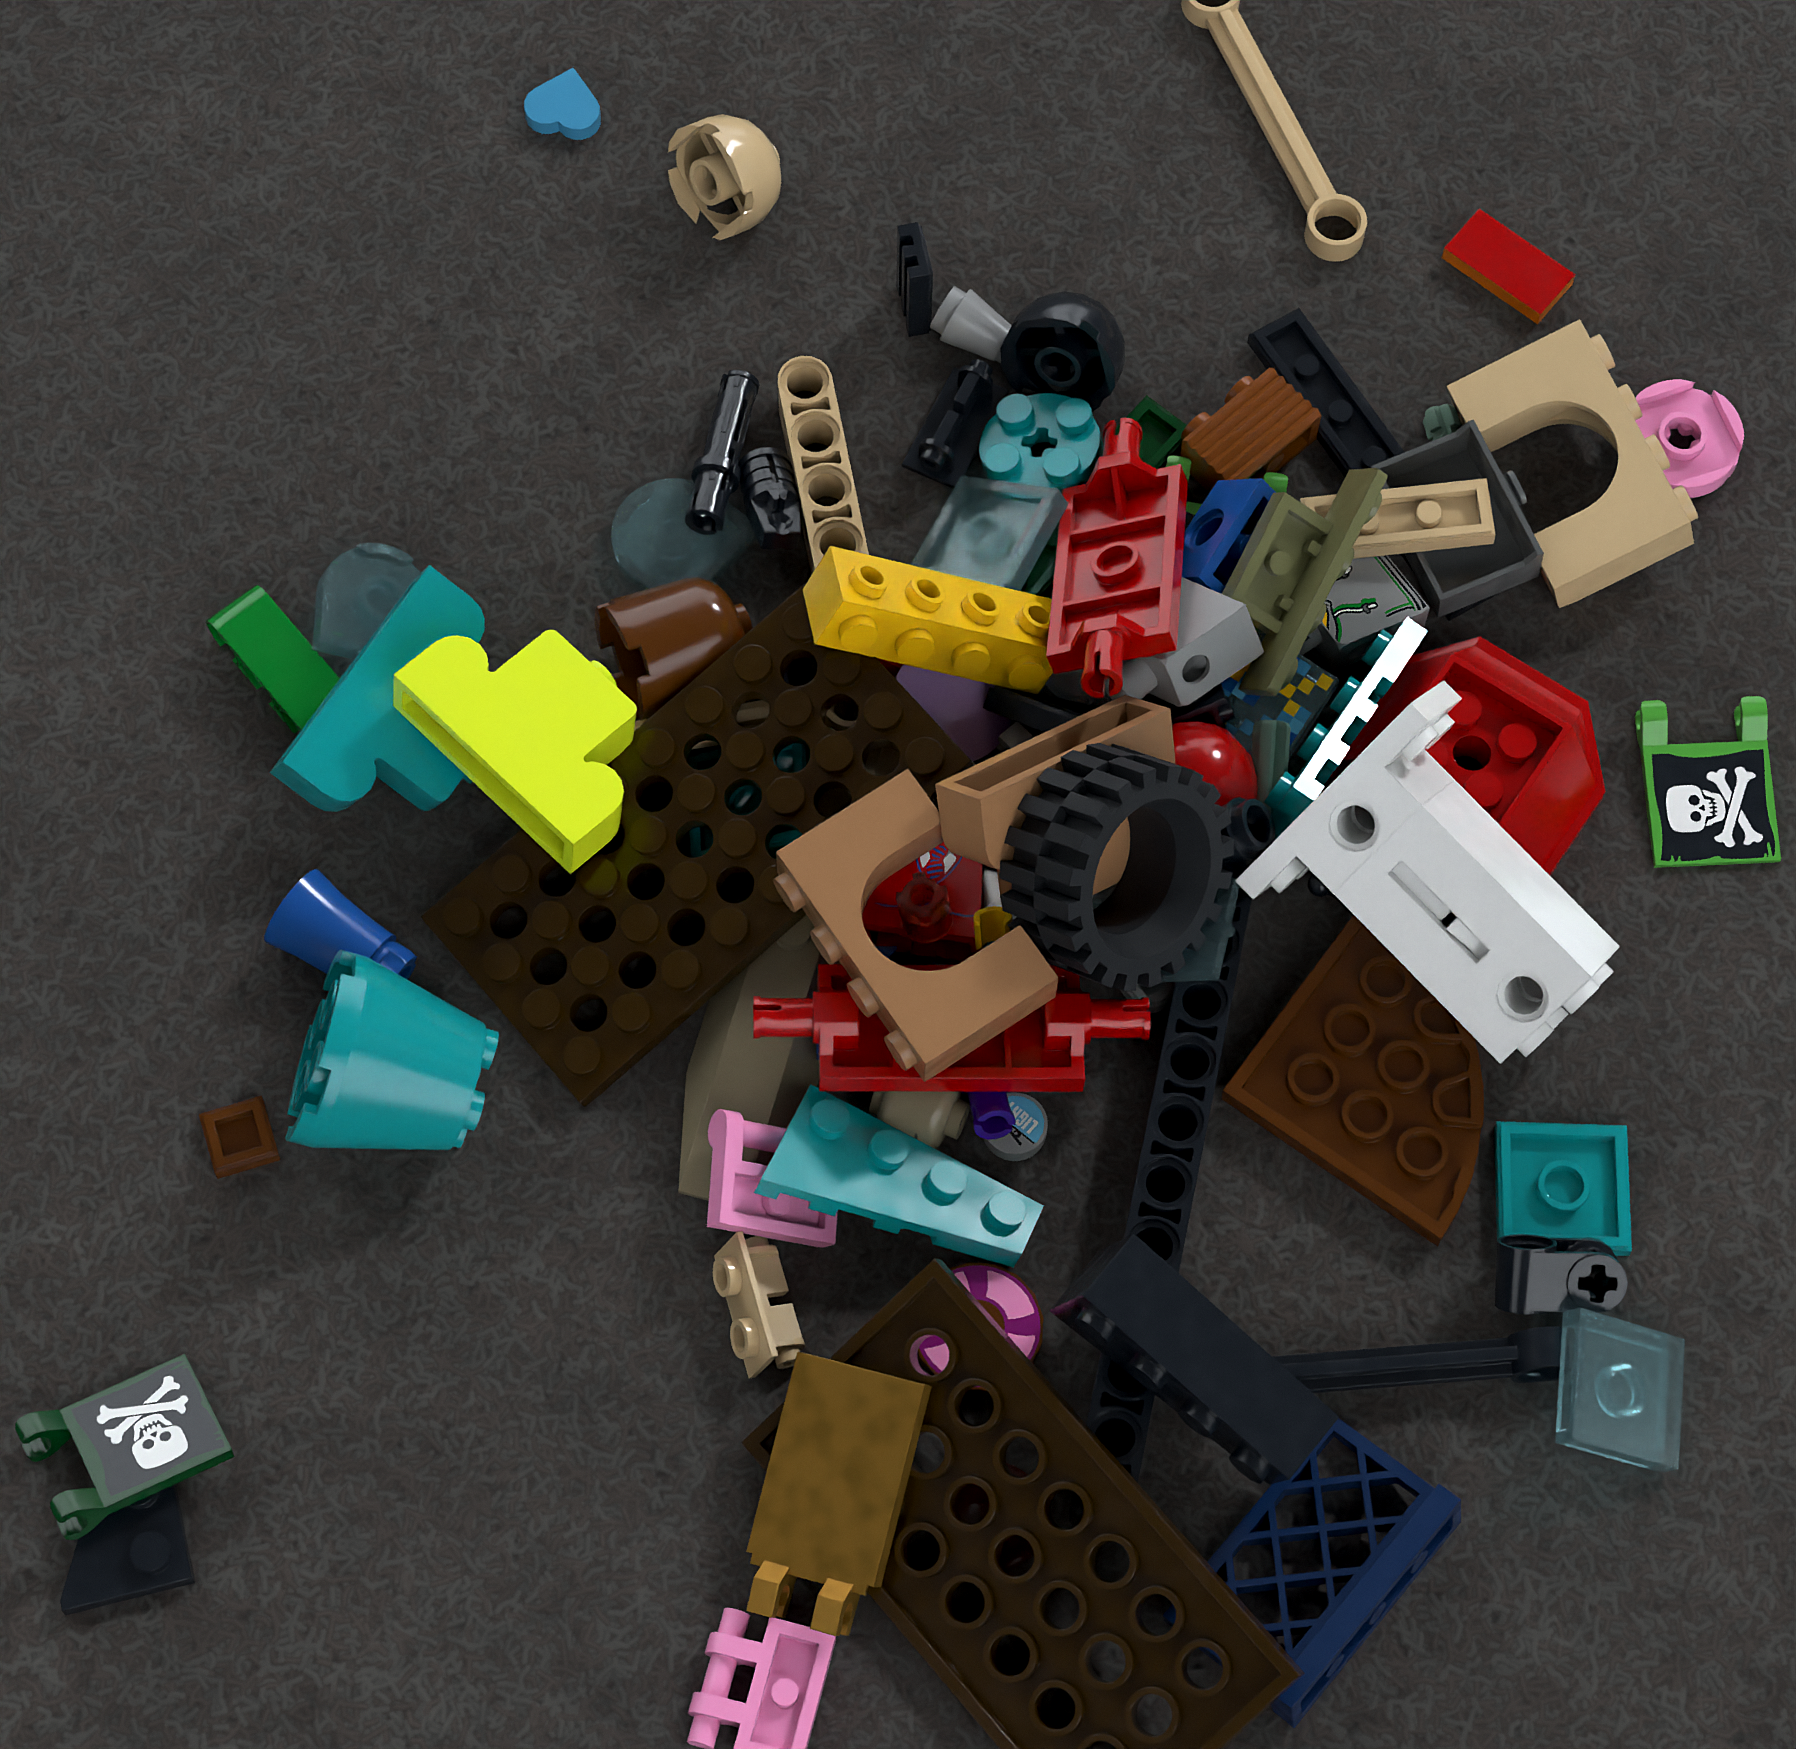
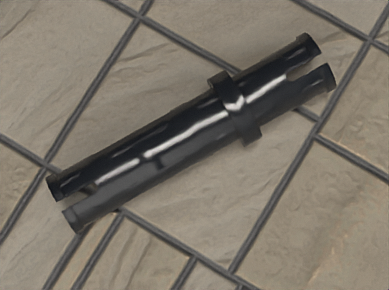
M730 370L728 375L725 373L722 375L718 399L711 419L703 456L699 457L693 466L691 478L694 488L684 520L691 530L699 534L714 535L717 530L720 532L723 530L729 497L739 486L742 474L738 466L739 458L745 442L753 404L760 386L758 379L747 371Z

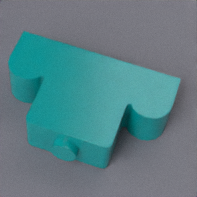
M429 565L412 581L270 773L313 806L323 811L332 812L346 809L361 799L371 790L376 777L423 811L432 810L444 802L462 779L469 784L472 783L471 779L393 707V678L398 670L434 642L444 637L458 635L471 638L479 643L485 630V618L481 607L472 597Z

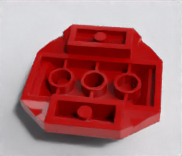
M1481 636L1412 655L1390 689L1377 702V709L1349 746L1351 748L1339 766L1327 780L1328 785L1411 702L1444 680L1462 699L1447 713L1455 721L1454 725L1428 750L1425 748V750L1551 876L1602 801L1606 792L1588 701ZM1460 756L1474 758L1481 764L1482 769L1466 770L1456 763L1455 758Z

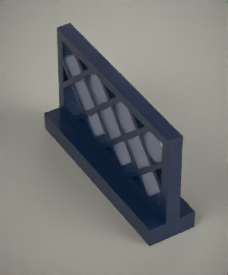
M1339 1418L1290 1480L1272 1484L1207 1562L1218 1575L1227 1568L1228 1581L1225 1583L1236 1596L1243 1593L1278 1590L1282 1622L1262 1625L1273 1637L1284 1636L1285 1651L1305 1673L1271 1705L1272 1711L1293 1728L1297 1726L1461 1523L1460 1498L1441 1484H1438L1435 1488ZM1335 1437L1357 1454L1359 1474L1319 1478L1317 1456ZM1366 1461L1381 1472L1367 1473ZM1310 1466L1312 1480L1298 1481ZM1398 1484L1416 1497L1403 1515L1373 1518L1369 1487ZM1362 1488L1366 1519L1325 1524L1321 1492ZM1314 1493L1318 1525L1285 1529L1277 1528L1275 1507L1285 1495ZM1269 1516L1270 1530L1255 1532ZM1389 1531L1377 1546L1375 1532ZM1368 1533L1370 1555L1360 1567L1332 1570L1327 1538ZM1320 1538L1324 1571L1283 1575L1279 1543ZM1272 1544L1276 1576L1235 1580L1233 1558L1243 1546ZM1347 1582L1335 1597L1333 1583ZM1326 1584L1329 1606L1321 1616L1316 1619L1289 1621L1285 1589ZM1173 1604L1163 1615L1164 1621L1171 1627H1173L1176 1620V1611ZM1305 1634L1293 1649L1291 1635ZM1206 1647L1198 1648L1222 1666L1220 1657L1213 1650Z

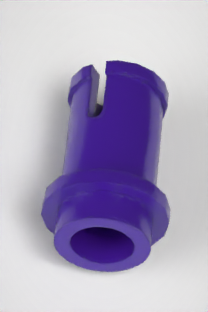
M962 1092V1095L968 1098L973 1117V1127L975 1133L980 1138L987 1140L998 1139L1006 1136L1013 1130L1012 1125H1015L1016 1120L1013 1111H1011L1006 1092Z

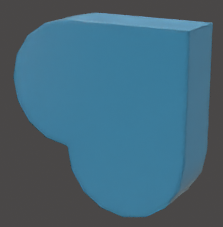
M574 68L534 88L527 94L524 100V113L527 124L534 131L541 134H552L560 131L565 137L570 139L583 140L594 135L601 125L598 101Z

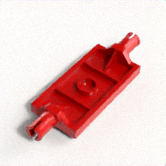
M1120 418L1118 435H1116L1115 419L1105 424L1103 429L1102 457L1097 459L1095 468L1087 483L1062 489L1046 657L1054 674L1083 669L1081 688L1086 694L1095 698H1104L1105 683L1109 678L1110 696L1116 695L1121 691L1123 687V661L1140 657H1151L1156 654L1177 650L1188 481L1181 464L1156 469L1141 460L1139 456L1140 443L1143 437L1142 427L1132 418Z

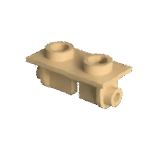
M743 1231L736 1232L714 1255L713 1280L717 1292L722 1297H726L733 1321L730 1328L731 1345L735 1355L744 1360L748 1378L750 1379L760 1374L774 1359L778 1369L794 1366L797 1352L805 1348V1343L801 1335L793 1303L770 1306L768 1298L784 1296L789 1291L777 1246L769 1245L768 1238L754 1236L745 1240Z

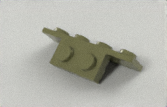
M1378 468L1349 470L1325 518L1285 492L1272 494L1222 592L1223 595L1246 604L1254 627L1266 633L1261 643L1264 653L1250 664L1238 688L1240 691L1247 695L1276 696L1293 679L1298 668L1297 656L1307 636L1317 629L1325 616L1326 604L1324 602L1335 581L1351 565L1354 558V549L1352 547L1363 525L1375 516L1381 505L1382 494L1380 492L1388 475Z

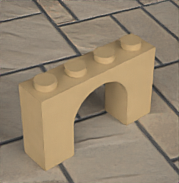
M1580 319L1447 385L1452 405L1457 409L1462 425L1474 419L1490 452L1540 428L1556 424H1574L1589 428L1603 436L1618 455L1617 470L1606 492L1584 510L1534 534L1544 552L1540 573L1559 608L1577 602L1694 544L1691 521L1698 518L1696 509L1683 485L1672 489L1663 470L1670 468V463L1655 434L1644 438L1635 420L1643 417L1630 387L1624 384L1617 388L1608 370L1615 367V363L1604 339L1600 334L1590 338Z

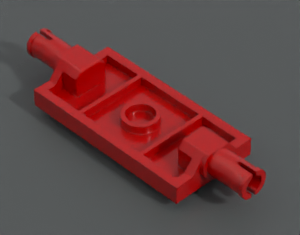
M818 964L817 991H813L812 998H760V996H753V1039H760V1037H812V1043L818 1044L819 1091L1083 1092L1085 1083L1084 1044H1090L1091 1038H1141L1142 1040H1148L1150 1035V1012H1147V1009H1149L1150 1003L1148 997H1141V999H1090V993L1082 992L1080 989L1079 975L1050 965L1058 976L1055 998L924 1082L913 1066L905 1071L896 1062L884 1041V1037L889 1034V1031L877 1014L866 1017L858 1008L847 988V983L852 981L842 964ZM955 965L901 966L920 971H936Z

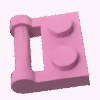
M724 1109L715 1111L708 1127V1141L713 1151L707 1227L732 1232L743 1231V1234L824 1248L834 1245L836 1242L837 1213L835 1216L808 1209L809 1201L780 1193L777 1199L755 1194L754 1191L767 1165L742 1161L743 1147L775 1153L787 1129L746 1121L739 1112Z

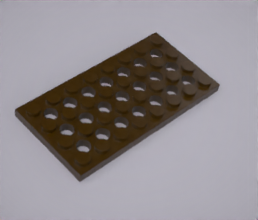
M806 583L634 731L633 741L607 765L618 774L624 789L619 824L624 829V840L618 850L610 854H594L575 870L576 881L573 888L563 896L554 897L545 893L544 882L549 872L561 865L529 834L521 829L421 916L424 922L584 1107L607 1090L806 915L802 908L796 912L791 911L774 885L773 879L779 875L777 873V860L770 856L769 843L775 834L787 830H796L804 835L829 819L818 813V802L821 796L828 790L841 788L848 791L852 797L851 804H853L898 774L909 769L934 804L937 801L936 783L974 766L970 758L876 657L860 655L814 643L802 590ZM806 657L817 662L816 676L808 684L793 686L785 681V670L793 660ZM752 699L766 701L769 704V715L761 725L754 728H745L737 724V712L742 704ZM839 702L855 704L859 709V714L856 722L850 728L835 731L825 725L826 713L834 704ZM702 741H714L720 744L721 756L713 767L706 770H697L689 766V754L695 745ZM798 743L810 749L809 762L802 770L795 773H786L778 769V755L786 746ZM889 746L900 752V761L892 773L885 776H876L866 770L867 758L876 748ZM658 782L667 783L672 786V800L666 808L658 812H648L641 808V796L648 786ZM746 785L759 788L762 792V800L754 812L747 815H736L729 810V799L736 789ZM697 827L711 830L713 832V844L707 853L696 858L687 857L681 853V841L688 831ZM649 869L661 871L664 874L665 883L659 895L649 900H640L633 896V882L641 872ZM735 873L751 875L754 879V889L745 901L733 904L722 899L721 888L729 876ZM511 908L525 910L527 924L524 931L512 939L498 937L496 923L499 916ZM602 911L614 914L616 927L613 934L607 940L594 943L585 939L584 926L590 916ZM687 915L702 917L705 921V932L697 943L690 946H680L674 943L672 936L673 928L681 918ZM549 954L565 956L567 970L564 977L552 985L539 984L535 976L539 961ZM641 957L653 959L657 968L653 981L641 989L627 987L624 982V972L628 964ZM590 1000L605 1002L607 1018L604 1024L597 1030L590 1032L579 1030L575 1023V1016L579 1007Z
M933 1259L829 1358L830 1360L932 1386L919 1437L927 1432L939 1437L944 1445V1460L939 1468L928 1473L921 1470L913 1459L881 1587L869 1586L867 1592L1000 1749H1090L1097 1741H1106L1116 1749H1224L1305 1674L942 1260ZM935 1335L946 1343L949 1349V1361L942 1372L932 1376L921 1369L917 1359V1352L920 1344L926 1338ZM976 1386L986 1389L992 1396L994 1403L991 1418L985 1424L978 1427L967 1422L961 1411V1402L965 1393ZM784 1402L741 1442L766 1472ZM1020 1437L1030 1440L1036 1446L1039 1455L1036 1469L1025 1478L1014 1475L1007 1467L1005 1459L1008 1446ZM972 1483L983 1488L989 1499L988 1513L977 1524L966 1522L957 1510L958 1494L965 1486ZM1063 1489H1070L1077 1493L1084 1505V1514L1081 1522L1070 1530L1059 1527L1052 1519L1050 1512L1053 1497ZM920 1530L932 1533L940 1546L938 1561L928 1570L916 1567L908 1555L909 1541ZM1015 1535L1025 1538L1031 1544L1034 1551L1033 1565L1022 1576H1016L1008 1572L1001 1560V1550L1004 1543ZM1108 1541L1121 1544L1128 1552L1130 1559L1127 1574L1117 1582L1104 1579L1096 1568V1554L1099 1548ZM963 1582L975 1584L984 1596V1610L981 1616L973 1622H966L960 1619L952 1606L953 1593ZM1057 1588H1065L1071 1591L1078 1599L1080 1606L1078 1619L1067 1629L1054 1625L1046 1613L1047 1599ZM1153 1594H1161L1167 1597L1175 1607V1623L1172 1629L1164 1635L1154 1634L1149 1631L1141 1618L1143 1603ZM1009 1634L1022 1638L1030 1652V1659L1026 1669L1018 1675H1013L1003 1670L997 1660L998 1644ZM1102 1641H1111L1117 1644L1125 1655L1126 1664L1124 1672L1115 1681L1101 1679L1092 1668V1652ZM1199 1647L1213 1650L1222 1662V1676L1219 1682L1212 1688H1203L1196 1685L1189 1677L1187 1671L1189 1656ZM1053 1687L1066 1690L1072 1696L1075 1703L1074 1718L1065 1728L1051 1725L1042 1713L1043 1697ZM1148 1694H1155L1164 1698L1172 1711L1171 1724L1161 1735H1154L1145 1731L1137 1718L1138 1705Z

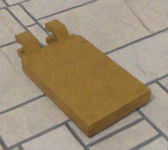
M797 1352L746 1552L752 1553L750 1564L760 1566L753 1579L746 1611L770 1618H776V1616L786 1618L796 1579L800 1577L824 1584L817 1596L810 1629L833 1636H840V1634L849 1636L860 1595L866 1596L869 1586L881 1587L932 1386L823 1357Z

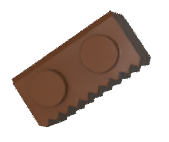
M1268 368L1255 380L1250 376L1240 379L1227 393L1224 400L1225 405L1212 416L1207 412H1202L1193 418L1181 434L1180 456L1191 460L1190 475L1208 492L1212 490L1218 480L1264 479L1266 472L1277 473L1290 460L1316 440L1321 414L1318 408L1312 407L1310 401L1303 398L1301 392L1295 391L1292 384L1286 383L1284 377L1279 376L1275 368Z

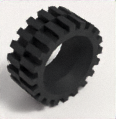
M1102 743L1086 745V754L1072 750L1060 757L1063 772L1047 767L1037 778L1038 783L1043 789L1041 794L1035 797L1026 793L1017 809L1024 813L1026 818L1021 829L1009 826L1004 842L1015 847L1013 860L1000 861L999 878L1012 883V889L1000 895L1002 910L1017 916L1008 924L1010 931L1021 925L1049 964L1109 988L1115 987L1122 991H1136L1137 984L1150 988L1162 983L1161 970L1175 975L1186 965L1182 951L1187 948L1198 952L1207 940V937L1200 931L1206 919L1216 923L1223 906L1213 902L1218 888L1229 890L1232 872L1222 869V859L1234 855V838L1222 835L1220 831L1231 823L1227 808L1215 804L1221 796L1213 784L1202 781L1204 776L1198 772L1116 744L1111 746ZM1127 818L1130 828V850L1125 870L1110 896L1093 910V885L1100 858L1113 833Z

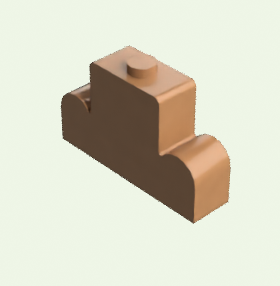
M1123 695L936 783L941 833L945 846L951 853L997 869L1000 895L1011 890L1012 883L999 878L1000 861L1013 860L1015 847L1004 842L1009 826L1021 829L1026 815L1017 808L1025 794L1038 797L1043 791L1037 778L1047 767L1063 772L1061 756L1072 750L1086 754V745L1102 743L1108 746L1116 744L1175 764L1170 708ZM1127 818L1113 833L1103 851L1096 870L1093 895L1118 883L1123 875L1130 850V828Z

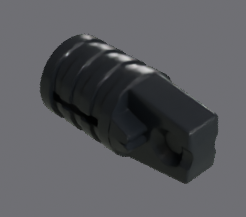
M762 447L752 450L740 460L738 466L742 473L740 488L746 515L760 547L768 550L777 548L785 550L797 549L801 532V504L791 460L784 451L777 448ZM768 460L772 462L774 473L770 472Z

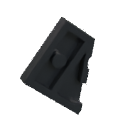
M176 1484L107 1515L93 1530L78 1539L60 1599L61 1609L65 1615L195 1583Z

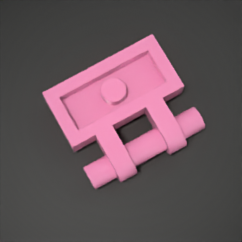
M724 1608L718 1632L710 1633L705 1649V1654L710 1657L701 1692L693 1693L688 1714L694 1718L687 1742L696 1747L714 1749L720 1725H730L739 1728L733 1749H807L833 1654L836 1636L812 1630L808 1626L769 1617L763 1643L744 1638L750 1619L748 1613L738 1609ZM737 1665L755 1668L746 1703L728 1699Z

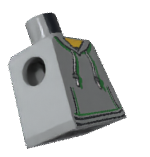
M1388 555L1353 559L1347 571L1335 581L1324 602L1326 604L1325 616L1317 629L1307 636L1297 657L1299 658L1311 649L1316 648L1333 671L1339 670L1360 661L1382 629L1393 635L1406 617L1424 628L1430 607Z

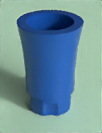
M314 869L307 873L289 891L272 916L264 935L265 943L298 957L325 974L328 973L331 963L339 950L367 956L407 980L416 966L417 956L411 950L396 942V936L371 919L346 898L319 869Z

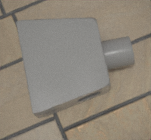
M1182 577L1177 650L1156 654L1151 657H1140L1123 661V687L1118 694L1110 696L1109 678L1105 683L1107 694L1112 701L1123 695L1142 699L1150 693L1178 707L1191 704L1264 653L1246 604Z

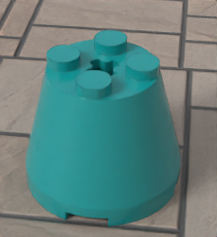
M339 950L324 980L323 990L329 991L327 998L320 1001L313 1024H309L287 1112L288 1115L298 1117L293 1127H288L285 1137L286 1141L311 1148L450 1150L452 1147L461 1148L467 1130L474 1131L482 1113L485 1093L477 1091L475 1088L481 1069L488 1070L492 1064L498 1044V1031L487 1029L483 1022L369 957Z

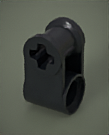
M1513 1234L1502 1236L1497 1240L1495 1306L1500 1310L1516 1314H1543L1548 1312L1599 1313L1609 1311L1617 1306L1626 1294L1628 1286L1626 1272L1610 1246L1600 1239L1590 1237L1548 1238L1539 1235ZM1599 1264L1604 1273L1595 1274L1593 1284L1585 1285L1581 1277L1590 1276L1592 1265Z

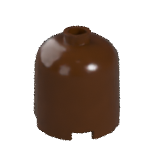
M700 577L685 578L614 598L608 603L595 608L594 621L599 648L604 649L612 646L614 658L619 672L612 674L617 688L635 703L637 707L636 718H639L640 721L649 719L753 629L749 614L743 604L734 605L722 588L714 582Z

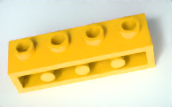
M834 546L828 548L802 589L816 645L876 657L882 660L1036 695L1053 673L1046 657L1051 598Z

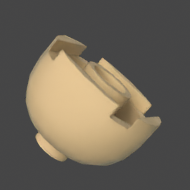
M724 114L707 117L677 129L669 141L668 152L677 149V167L668 170L670 185L676 200L695 223H697L700 211L719 231L712 238L722 240L751 229L765 219L778 200L781 187L779 154L767 136L749 120ZM733 198L738 211L729 215L720 214L708 210L707 205L713 206Z

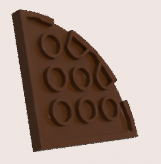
M1355 915L1351 917L1223 1089L1221 1099L1437 1247L1454 1221L1471 1183L1484 1121V1085L1475 1039Z

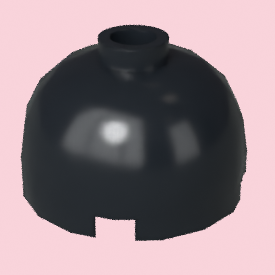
M1067 291L1039 297L1023 308L1015 318L1000 348L1001 367L1010 385L1019 394H1021L1023 388L1038 393H1053L1070 398H1080L1089 403L1092 412L1101 406L1105 398L1111 395L1125 363V341L1115 317L1100 302L1084 294ZM1048 383L1059 387L1070 386V390L1055 392Z

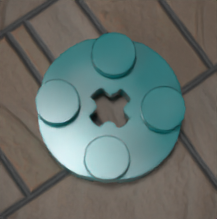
M1053 393L1028 396L1011 394L1004 397L998 403L996 408L997 414L988 421L982 432L979 453L984 473L988 480L990 479L992 483L998 486L999 493L1003 497L1020 505L1048 506L1061 502L1062 489L1077 486L1080 482L1082 484L1087 483L1095 468L1097 459L1102 457L1103 454L1100 429L1093 417L1089 403L1080 398H1070ZM1049 442L1056 446L1055 448L1045 449L1042 457L1032 456L1031 447L1035 444Z

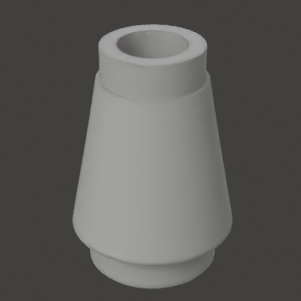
M954 286L939 307L930 328L941 334L940 341L1001 364L1000 348L1012 325L972 289H969L966 293Z

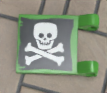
M1761 696L1741 698L1739 706L1734 710L1738 742L1668 745L1666 704L1660 700L1642 702L1640 710L1635 714V725L1641 753L1654 868L1780 862L1781 853L1767 742L1768 712L1766 700Z

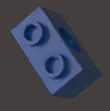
M1262 478L1218 480L1185 530L1182 565L1183 578L1222 594L1272 494L1276 493Z

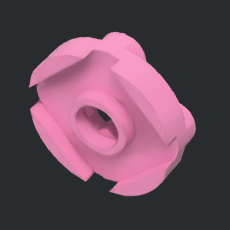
M1682 379L1666 380L1645 388L1636 396L1643 417L1635 421L1644 438L1655 434L1662 445L1670 463V468L1663 470L1672 489L1683 485L1690 498L1704 496L1722 486L1734 472L1744 440L1743 425L1733 405L1715 390H1713L1712 395H1709L1703 390L1694 389L1695 382ZM1671 429H1678L1682 436L1692 435L1695 438L1691 442L1689 449H1679L1668 442Z

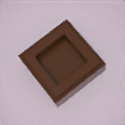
M262 1095L199 1114L217 1179L281 1160Z

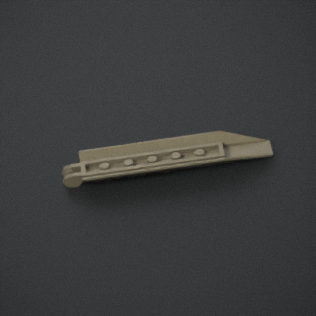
M850 702L836 703L834 705V713L839 718L849 721V718L853 715L855 704ZM889 746L876 748L867 758L866 770L876 776L888 775L897 768L900 761V753ZM841 788L828 790L821 796L818 802V813L826 818L834 816L851 805V794ZM751 875L748 876L740 902L745 901L753 892L754 879ZM807 915L709 1000L686 1072L678 1192L681 1194L709 1201L713 1148L708 1141V1127L715 1111L724 1109L739 1112L746 1121L787 1129L810 1084L817 1087L819 1081V1060H816L817 1044L812 1043V1037H760V1039H753V996H760V998H812L813 991H817L818 964H829L821 955L810 936V931L816 927ZM838 960V961H836V962L833 963V964H841V963H840L839 960ZM743 1147L742 1161L768 1166L774 1153Z

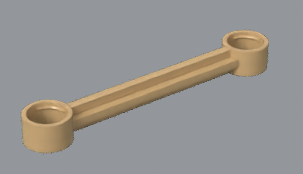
M1182 0L1181 7L1185 17L1194 25L1209 29L1308 215L1304 232L1308 248L1317 257L1327 261H1343L1353 257L1363 244L1367 226L1366 212L1358 201L1349 196L1337 194L1238 11L1240 0H1230L1228 3L1218 7L1205 6L1196 0ZM1339 216L1348 220L1357 231L1355 235L1348 239L1332 240L1318 232L1315 222L1322 217Z

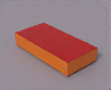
M1481 209L1477 210L1444 247L1442 259L1536 324L1545 317L1573 285L1576 275Z

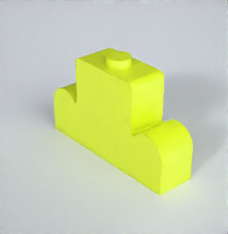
M555 630L543 632L494 672L488 671L489 663L484 649L471 638L456 635L444 637L434 642L394 674L393 707L565 870L572 874L608 844L618 832L624 789L618 774L607 765L619 756L633 741L637 712L635 703L617 688L613 676L605 666L595 660L589 662Z

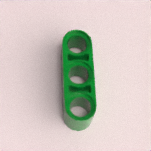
M255 585L206 620V625L219 646L224 643L227 644L235 655L232 661L256 690L260 687L265 689L272 699L269 705L294 734L302 730L340 679L259 585Z

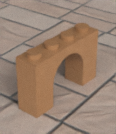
M906 769L776 852L779 876L775 877L773 882L790 910L796 912L802 908L816 927L810 931V936L824 959L830 965L839 960L849 974L852 981L847 983V988L858 1008L866 1017L876 1013L889 1031V1034L884 1037V1041L896 1062L905 1071L913 1066L922 1080L926 1082L1055 998L1058 976L1021 925L965 961L950 968L936 971H920L898 965L885 957L871 942L864 928L862 915L873 891L889 876L944 842L938 809L909 769Z

